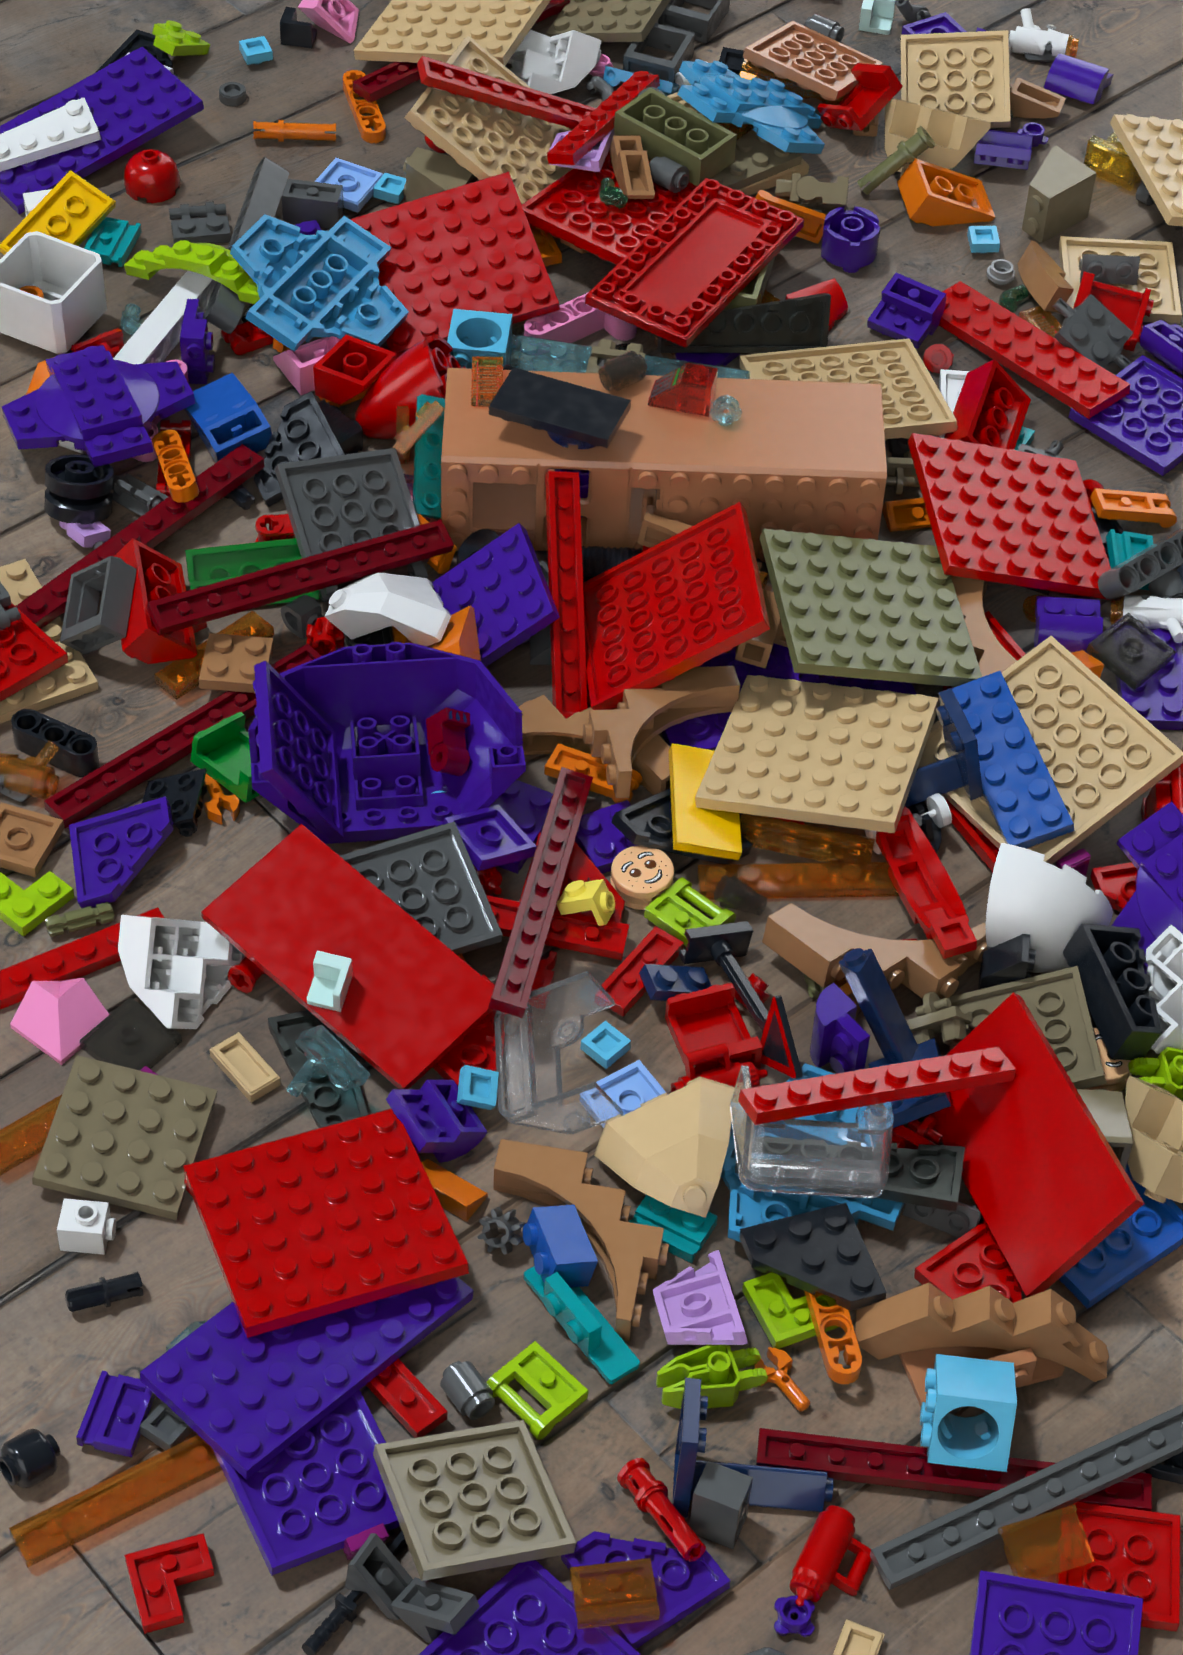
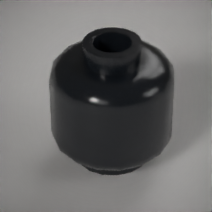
M28 1429L3 1444L0 1456V1471L11 1486L17 1484L21 1488H31L56 1472L58 1467L57 1456L60 1455V1448L52 1435L48 1434L45 1436L37 1429Z

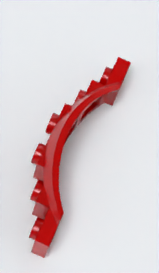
M904 806L895 833L876 831V843L889 865L888 875L914 925L920 924L927 939L934 940L944 959L976 950L977 939L968 925L969 918L963 902L926 835L910 810Z

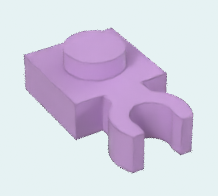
M100 521L85 525L59 522L60 527L67 530V535L84 548H92L96 542H106L110 539L111 530Z

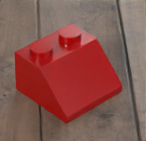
M346 334L313 366L315 395L339 405L343 404L367 389L397 358V353Z

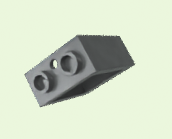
M670 0L659 17L658 24L695 33V41L707 43L729 11L730 0ZM684 2L712 10L707 15L682 8L681 6Z
M655 23L644 42L631 43L624 54L623 70L634 73L647 71L653 75H659L661 80L675 83V74L680 72L679 69L682 62L690 61L694 55L695 33ZM646 46L676 54L672 61L642 54Z
M110 556L71 574L60 642L86 655L125 638L137 569L126 564L121 558ZM103 591L100 611L97 615L100 592Z

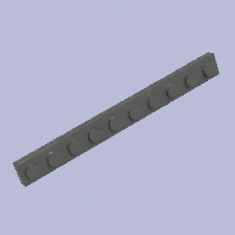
M1183 1404L871 1549L870 1557L889 1590L894 1589L1182 1453Z

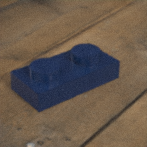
M645 964L639 972L650 1000L667 1001L668 998L674 997L677 994L695 992L712 986L704 967Z

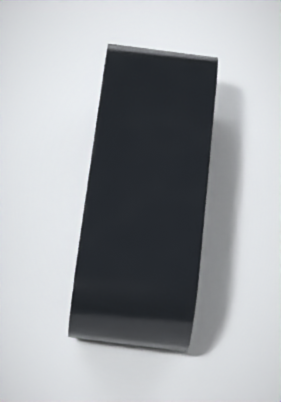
M31 709L20 710L11 718L14 744L19 751L78 777H84L100 768L97 741L92 735Z

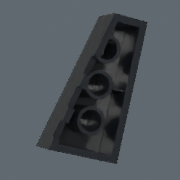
M1081 924L1066 945L1063 955L1069 968L1078 966L1088 1009L1112 1059L1134 1060V1058L1138 1057L1144 1058L1162 1034L1155 999L1149 996L1148 990L1152 985L1150 975L1144 973L1143 964L1146 961L1144 950L1140 949L1138 941L1141 938L1140 929Z

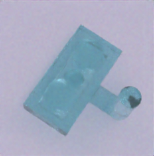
M319 1025L303 1031L295 1041L304 1051L308 1060L303 1064L286 1089L290 1095L298 1097L315 1072L323 1070L328 1075L332 1084L343 1091L364 1085L371 1074L323 1025Z

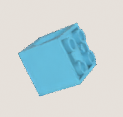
M453 309L447 342L452 346L450 354L456 358L461 368L465 366L468 369L478 367L497 368L495 370H500L504 365H511L512 314Z
M936 1354L934 1369L927 1368L926 1402H922L920 1412V1425L922 1426L920 1446L927 1447L928 1463L1007 1472L1017 1408L1014 1363ZM964 1406L977 1407L985 1411L978 1416L967 1418L949 1413L953 1409Z

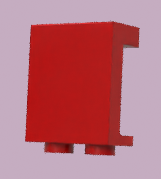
M857 63L850 71L858 84L838 105L820 103L817 106L822 122L829 128L862 131L903 87L890 66Z
M1084 271L1074 308L1092 294L1133 332L1125 342L1123 349L1134 352L1137 342L1140 343V336L1144 327L1142 325L1144 316L1150 317L1154 300L1149 299L1151 289L1145 288L1144 293L1096 282L1093 281L1095 274Z
M733 983L712 985L707 989L680 993L667 999L665 1021L683 1063L684 1053L726 1043L731 1063L752 1062L756 1069H760L763 1047L758 1036L751 1038L734 1000L735 987ZM721 1059L695 1065V1073L720 1067Z

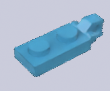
M606 66L603 79L611 86L617 87L626 82L634 72ZM659 79L660 86L657 89L662 91L665 96H668L669 93L674 94L678 92L679 85L677 83Z

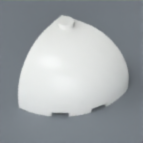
M1001 843L988 895L986 912L987 949L1022 934L1030 935V949L1036 950L1033 971H1027L1045 973L1068 968L1069 965L1063 955V951L1081 924L1109 926L1113 915L1111 904L1100 889L1094 892L1086 885L1087 877L1068 865L1064 864L1062 869L1043 861L1044 854L1015 845Z

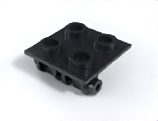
M206 768L148 781L142 803L166 796L171 807L173 825H176L182 836H191L197 831V818L201 816L204 805L203 798L208 790L204 781L207 772Z

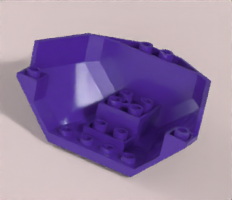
M391 642L382 645L358 644L356 646L343 647L280 673L336 732L344 838L331 842L322 832H318L304 815H300L289 800L282 798L277 789L268 780L265 781L261 777L257 767L260 756L259 747L256 742V735L258 734L256 717L248 729L252 789L299 825H304L325 844L391 840L441 826L446 817L489 807L526 771L523 750L522 711L480 660L415 643ZM446 707L470 713L471 725L465 728L466 749L469 752L470 762L462 776L434 771L430 763L426 719ZM435 791H446L441 793H433Z

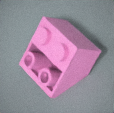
M334 336L324 337L301 345L295 352L290 349L273 356V361L298 393L303 395L315 391L313 366L341 339Z

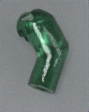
M602 179L599 193L600 200L606 205H615L619 209L623 208L628 202V196L623 194L622 189L614 187L613 179Z
M1021 284L1004 291L999 297L998 304L1015 313L1018 310L1015 302L1028 297L1026 286Z

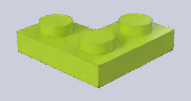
M168 20L166 23L154 24L152 34L156 36L153 45L169 55L208 54L210 44L202 40L201 35L182 29V25L175 21Z
M51 871L47 872L25 890L0 872V919L23 937L75 897L74 889Z
M771 1272L743 1282L742 1292L773 1348L780 1349L816 1336L806 1296L793 1300L780 1275ZM824 1294L816 1298L817 1303L824 1307L836 1304L833 1298ZM830 1326L825 1329V1332L834 1330L839 1327Z

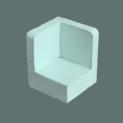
M863 0L859 31L889 35L896 0Z
M317 950L313 961L314 978L307 996V1003L341 1012L353 976L352 959Z

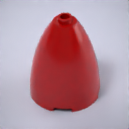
M433 334L415 344L396 358L372 383L355 412L356 419L354 420L361 425L363 435L365 434L368 438L384 440L415 438L417 397L423 394L445 399L447 368H461L456 358L450 354L452 346L445 339Z

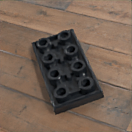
M513 367L490 403L489 415L502 418L505 421H513L531 426L537 430L559 434L565 438L587 442L593 446L608 448L631 408V400Z

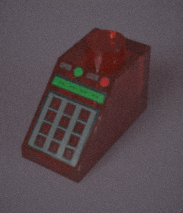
M692 363L680 366L655 380L648 400V406L709 417L716 397L718 368Z

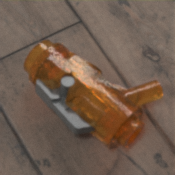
M49 740L36 757H27L25 760L18 758V754L0 753V793L23 803L30 796L45 800L48 799L50 794L54 795L59 786V776L55 775L54 767L47 766V764L60 747Z

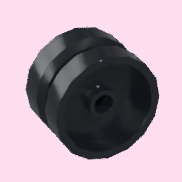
M72 454L50 460L45 466V486L47 487L45 490V512L50 517L65 523L85 525L107 519L112 514L113 495L111 490L113 489V467L110 464L94 468L88 455Z

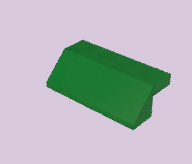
M296 538L185 550L190 590L302 559ZM319 590L302 594L320 599ZM302 595L274 602L271 604L292 602L293 600L297 599Z

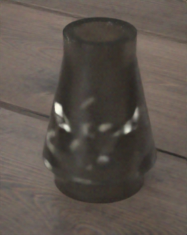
M735 875L732 877L723 876L714 892V900L720 902V906L760 916L767 905V897L760 895Z

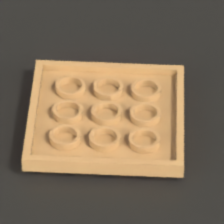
M1008 30L901 35V84L903 86L901 88V100L991 122V128H1010Z
M1060 236L1059 253L1061 269L1066 273L1064 279L1074 289L1066 302L1071 308H1074L1080 286L1081 270H1079V260L1082 259L1083 254L1140 256L1137 285H1108L1144 293L1145 288L1151 289L1149 299H1153L1154 303L1150 317L1144 316L1143 322L1163 320L1166 323L1180 324L1182 311L1172 242Z

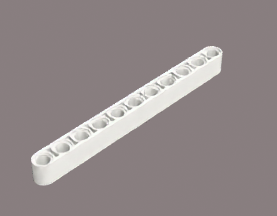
M187 270L113 359L131 364L163 362L180 341L187 299H199L200 312H204L207 309L216 281L202 274ZM59 440L58 446L81 454L87 453L84 450L75 449L73 442H61Z

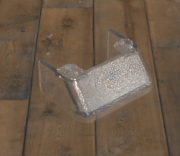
M588 971L531 991L523 1018L496 1011L494 1025L496 1072H499L497 1088L498 1110L509 1123L571 1135L606 1123L607 1120L619 1114L623 1116L622 1109L596 1082L564 1093L562 1092L560 1049L568 1047L579 1040L584 1031V1017L615 1006L614 999Z
M741 1065L730 1102V1112L738 1175L745 1187L758 1192L876 1198L884 1192L889 1175L894 1122L891 1102L859 1107L855 1116L856 1123L787 1119L755 1125L738 1102L741 1089L752 1088L749 1066Z

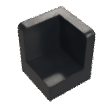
M286 7L280 20L281 44L312 48L317 36V29L312 28L311 23L297 21L296 8Z

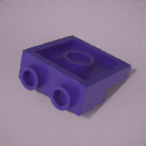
M187 299L180 333L181 361L186 363L188 367L189 384H207L209 372L214 373L215 355H210L209 351L213 349V332H208L207 319H205V312H200L199 299Z

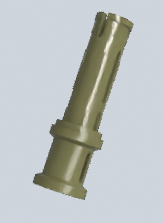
M922 126L917 128L918 132L910 139L898 143L897 151L857 181L860 188L871 182L863 190L866 195H869L870 192L905 164H911L926 149L936 146L932 137Z

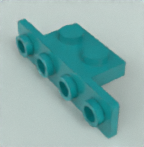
M421 394L417 397L413 504L416 514L439 519L441 518V455L445 399Z
M535 1266L524 1272V1280L543 1302L546 1310L551 1316L556 1318L570 1340L577 1344L608 1384H614L639 1368L640 1360L580 1287L570 1288L558 1272L545 1278V1283L541 1275L537 1274Z

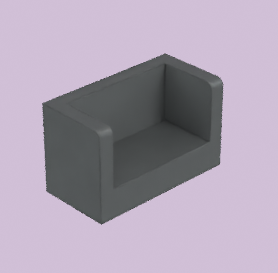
M287 179L282 194L283 221L290 224H299L304 221L316 220L320 228L331 229L342 218L344 213L343 185Z
M711 1461L706 1463L693 1493L689 1525L697 1536L734 1549L747 1518L753 1477Z

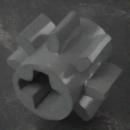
M496 1207L491 1210L492 1218L485 1216L479 1220L484 1227L482 1233L477 1237L478 1239H484L489 1245L487 1250L489 1253L501 1247V1251L505 1255L512 1252V1244L519 1245L524 1242L520 1232L526 1223L519 1222L515 1217V1209L503 1214L502 1209ZM498 1228H505L506 1234H499Z

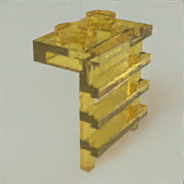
M1113 131L1106 140L1093 135L1088 140L1084 164L1096 172V177L1131 191L1134 184L1141 181V177L1120 140L1117 139L1116 133Z

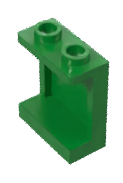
M238 712L206 730L198 732L193 737L190 762L200 769L206 768V774L247 803L260 796V794L252 789L249 735L244 728L246 715Z

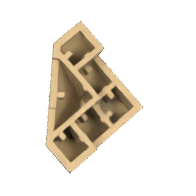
M892 98L885 106V151L887 157H889L898 150V143L910 139L918 132L917 128L922 126L932 137L936 146L926 149L917 159L951 169L988 132L992 123ZM909 163L898 170V172H901L900 177L909 167Z
M1129 1075L1126 1082L1125 1108L1133 1139V1145L1127 1162L1132 1178L1145 1187L1144 1194L1155 1201L1165 1203L1167 1198L1183 1203V1100L1163 1088Z
M700 1076L687 1082L686 1086L670 1094L664 1093L642 1103L640 1108L623 1116L619 1114L606 1121L594 1154L633 1188L672 1208L706 1218L719 1184L729 1144L735 1087Z

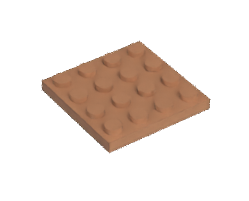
M795 21L787 23L747 46L742 57L751 61V64L755 67L766 68L774 72V75L778 78L789 79L797 83V86L802 89L819 93L823 99L828 101L838 100L858 84L850 71L857 63L883 65V62Z

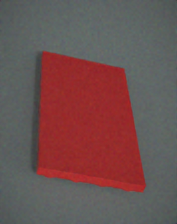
M705 178L585 295V304L687 348L803 228L804 219L788 210L774 207L764 200L750 197L740 190L724 186L717 180Z
M302 824L201 911L202 919L398 1089H410L494 1010L488 1008L495 986ZM317 950L352 959L353 976L341 1012L307 1003V996L314 978L313 961Z
M1013 992L946 1055L999 1047L1017 1069L1014 1080L950 1091L951 1106L929 1115L937 1119L935 1129L943 1135L942 1142L944 1146L965 1147L961 1177L1026 1297H1030L1046 1291L1145 1203L1023 998Z

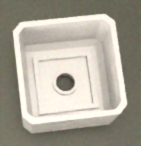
M35 231L26 233L0 259V333L50 352L63 354L68 352L71 346L107 310L102 260L98 253ZM36 286L43 291L44 298L22 291L19 288Z

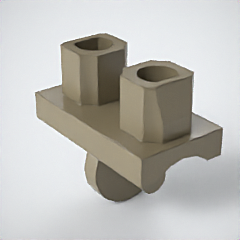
M886 450V486H894L895 494L902 495L903 486L920 487L910 451L904 453L903 458L892 457V453Z
M929 992L923 996V1005L916 1007L918 1017L906 1020L917 1044L935 1038L934 1034L942 1032L944 1044L957 1045L966 1037L965 1025L973 1023L971 1012H961L957 1006L951 1005L949 998L940 1000L935 992Z

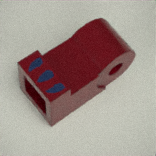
M446 707L426 719L428 751L431 767L434 771L454 776H462L466 772L470 756L466 749L465 728L471 725L470 713Z

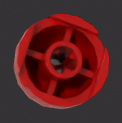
M153 149L143 150L134 154L126 164L124 186L126 193L134 200L138 201V197L146 198V203L164 202L176 195L177 188L180 189V175L176 162L167 153Z

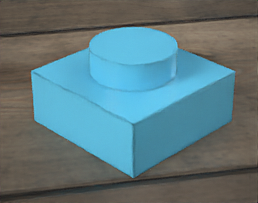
M265 36L239 41V50L247 65L273 60V51Z
M384 173L373 188V197L399 205L405 197L403 190L406 178Z
M968 226L967 237L971 253L999 252L1000 240L996 226Z
M605 1020L581 1040L580 1049L607 1069L631 1049V1040Z
M464 1065L460 1069L457 1103L492 1110L496 1107L499 1072Z

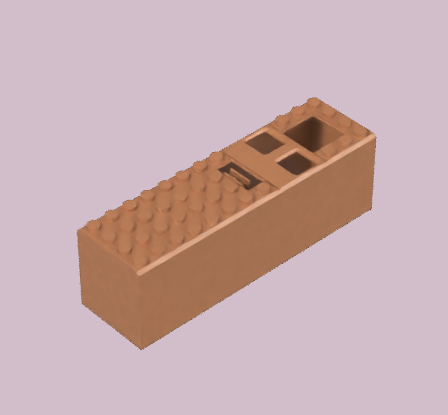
M447 368L441 455V520L453 544L457 547L456 551H459L460 546L468 536L478 530L490 529L495 531L498 536H501L518 523L527 530L534 551H548L545 475L548 471H554V469L589 471L588 497L580 498L581 516H583L581 518L582 546L586 548L589 546H603L605 549L607 547L611 549L614 547L617 549L620 547L635 548L636 550L639 548L643 549V545L638 544L637 541L645 512L694 526L738 502H741L747 512L756 559H760L763 562H766L760 542L763 528L878 540L887 480L881 384L678 376L676 385L672 386L674 376L669 389L650 398L656 381L664 376L529 371L631 400V408L608 448H604L489 415V405L493 399H482L483 405H481L480 398H478L477 406L476 402H473L474 400L476 401V398L473 397H477V395H473L477 394V392H473L477 391V389H473L477 388V386H473L477 385V383H473L477 382V380H473L477 379V371H474L477 369ZM478 369V382L491 383L485 384V386L482 385V387L478 386L482 391H490L478 392V394H488L478 395V397L494 398L498 392L496 389H500L511 370ZM483 370H484V371H497V373H496V372H491V373H490V372H488V373H487V372H484V373H483L482 371H483Z

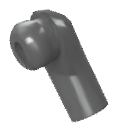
M593 76L592 80L586 83L590 94H596L598 91L601 93L602 101H605L614 92V88L600 76Z

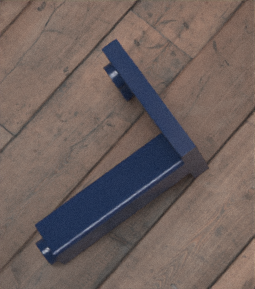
M951 688L939 692L940 707L936 708L938 719L943 727L945 750L949 757L917 769L905 807L926 801L929 796L936 793L942 795L961 787L965 788L970 800L983 796L977 738Z
M856 948L847 952L843 959L839 961V965L884 1058L869 1063V1068L941 1056L940 1048L935 1038L917 1044L873 950L863 951L861 948ZM949 1092L875 1104L878 1122L883 1132L950 1107L951 1101Z
M685 1378L674 1458L672 1504L684 1518L688 1517L690 1500H693L695 1488L706 1463L709 1462L696 1460L697 1452L705 1453L707 1428H699V1421H706L708 1396H701V1379ZM714 1462L753 1477L749 1506L822 1512L824 1502H832L833 1478H827V1472Z

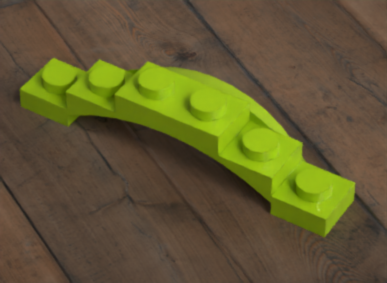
M180 240L173 247L160 245L153 252L141 250L124 264L127 275L147 280L152 278L161 269L189 270L209 277L238 294L239 301L255 304L260 299L257 284L233 258L230 250L219 245L191 243L186 240Z

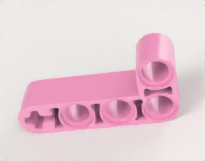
M586 294L559 305L560 310L527 320L524 324V352L532 357H542L603 328L614 338L627 341L636 336L637 326L585 304Z

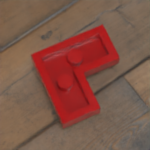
M204 1533L124 1555L144 1634L184 1623L176 1586L214 1576V1568Z

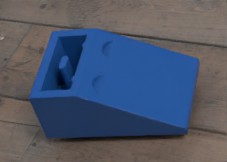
M233 372L193 391L195 404L185 408V411L215 463L242 444L255 453L267 448L272 436L271 426L256 401Z

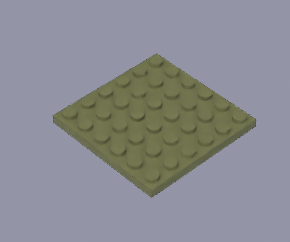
M763 528L760 542L794 673L957 687L982 677L951 575L944 574L937 546Z

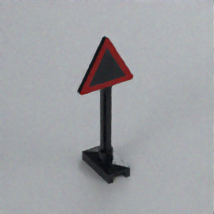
M744 921L685 929L684 935L688 940L687 948L679 952V957L684 965L715 960L717 965L723 968L752 1017L762 1030L760 1041L763 1047L761 1063L794 1079L802 1078L803 1074L782 996H773L768 1012L735 959L736 957L747 955L753 933V928L749 922Z

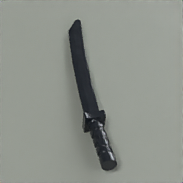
M402 1531L388 1547L393 1555L397 1553L406 1541ZM352 1590L347 1597L341 1593L336 1596L335 1609L332 1610L329 1617L325 1618L321 1623L322 1625L318 1626L314 1634L302 1645V1649L307 1655H316L346 1619L351 1623L357 1617L356 1607L358 1605L356 1602L364 1591Z

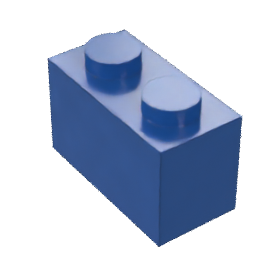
M575 1205L533 1207L528 1222L523 1226V1240L525 1245L530 1247L537 1274L541 1275L544 1283L545 1278L558 1272L570 1288L588 1286L598 1260Z

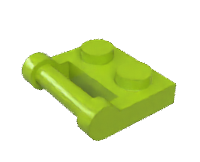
M683 877L679 878L652 901L644 911L646 919L684 942L686 947L688 940L684 935L685 929L734 923L736 920L734 912L728 908L723 910L693 889L692 883ZM682 899H686L713 919L711 920Z
M536 1341L487 1380V1384L493 1390L492 1397L498 1396L512 1411L524 1420L530 1427L529 1432L537 1440L545 1438L558 1422L588 1398V1389ZM515 1379L547 1410L540 1415L508 1384Z

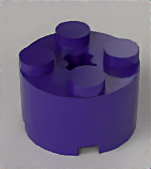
M845 206L831 210L825 217L821 257L838 267H842L845 272L855 273L859 268L871 264L877 256L880 235L879 219L873 212L862 207L854 206V210L845 211Z

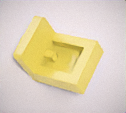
M604 879L588 882L577 880L565 887L556 905L561 915L592 910L598 926H603L607 924L615 910V898L612 892L608 890Z

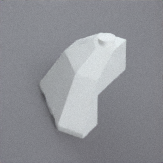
M530 30L507 63L512 64L510 71L530 88L554 94L575 88L589 74L600 60L602 40L575 30L552 37Z
M378 572L335 591L329 599L330 606L324 617L351 640L393 625L412 643L429 646L441 641L451 615L443 607V601L438 593L433 590L434 586L427 578Z
M121 915L118 952L129 987L166 1028L197 1029L204 1021L202 1016L211 1004H218L232 985L227 977L229 969L234 965H238L245 958V955L207 922Z
M1170 925L1146 949L1145 962L1148 964L1147 975H1150L1152 984L1148 990L1149 996L1155 999L1162 1034L1151 1047L1157 1054H1160L1166 1047L1183 1050V934Z

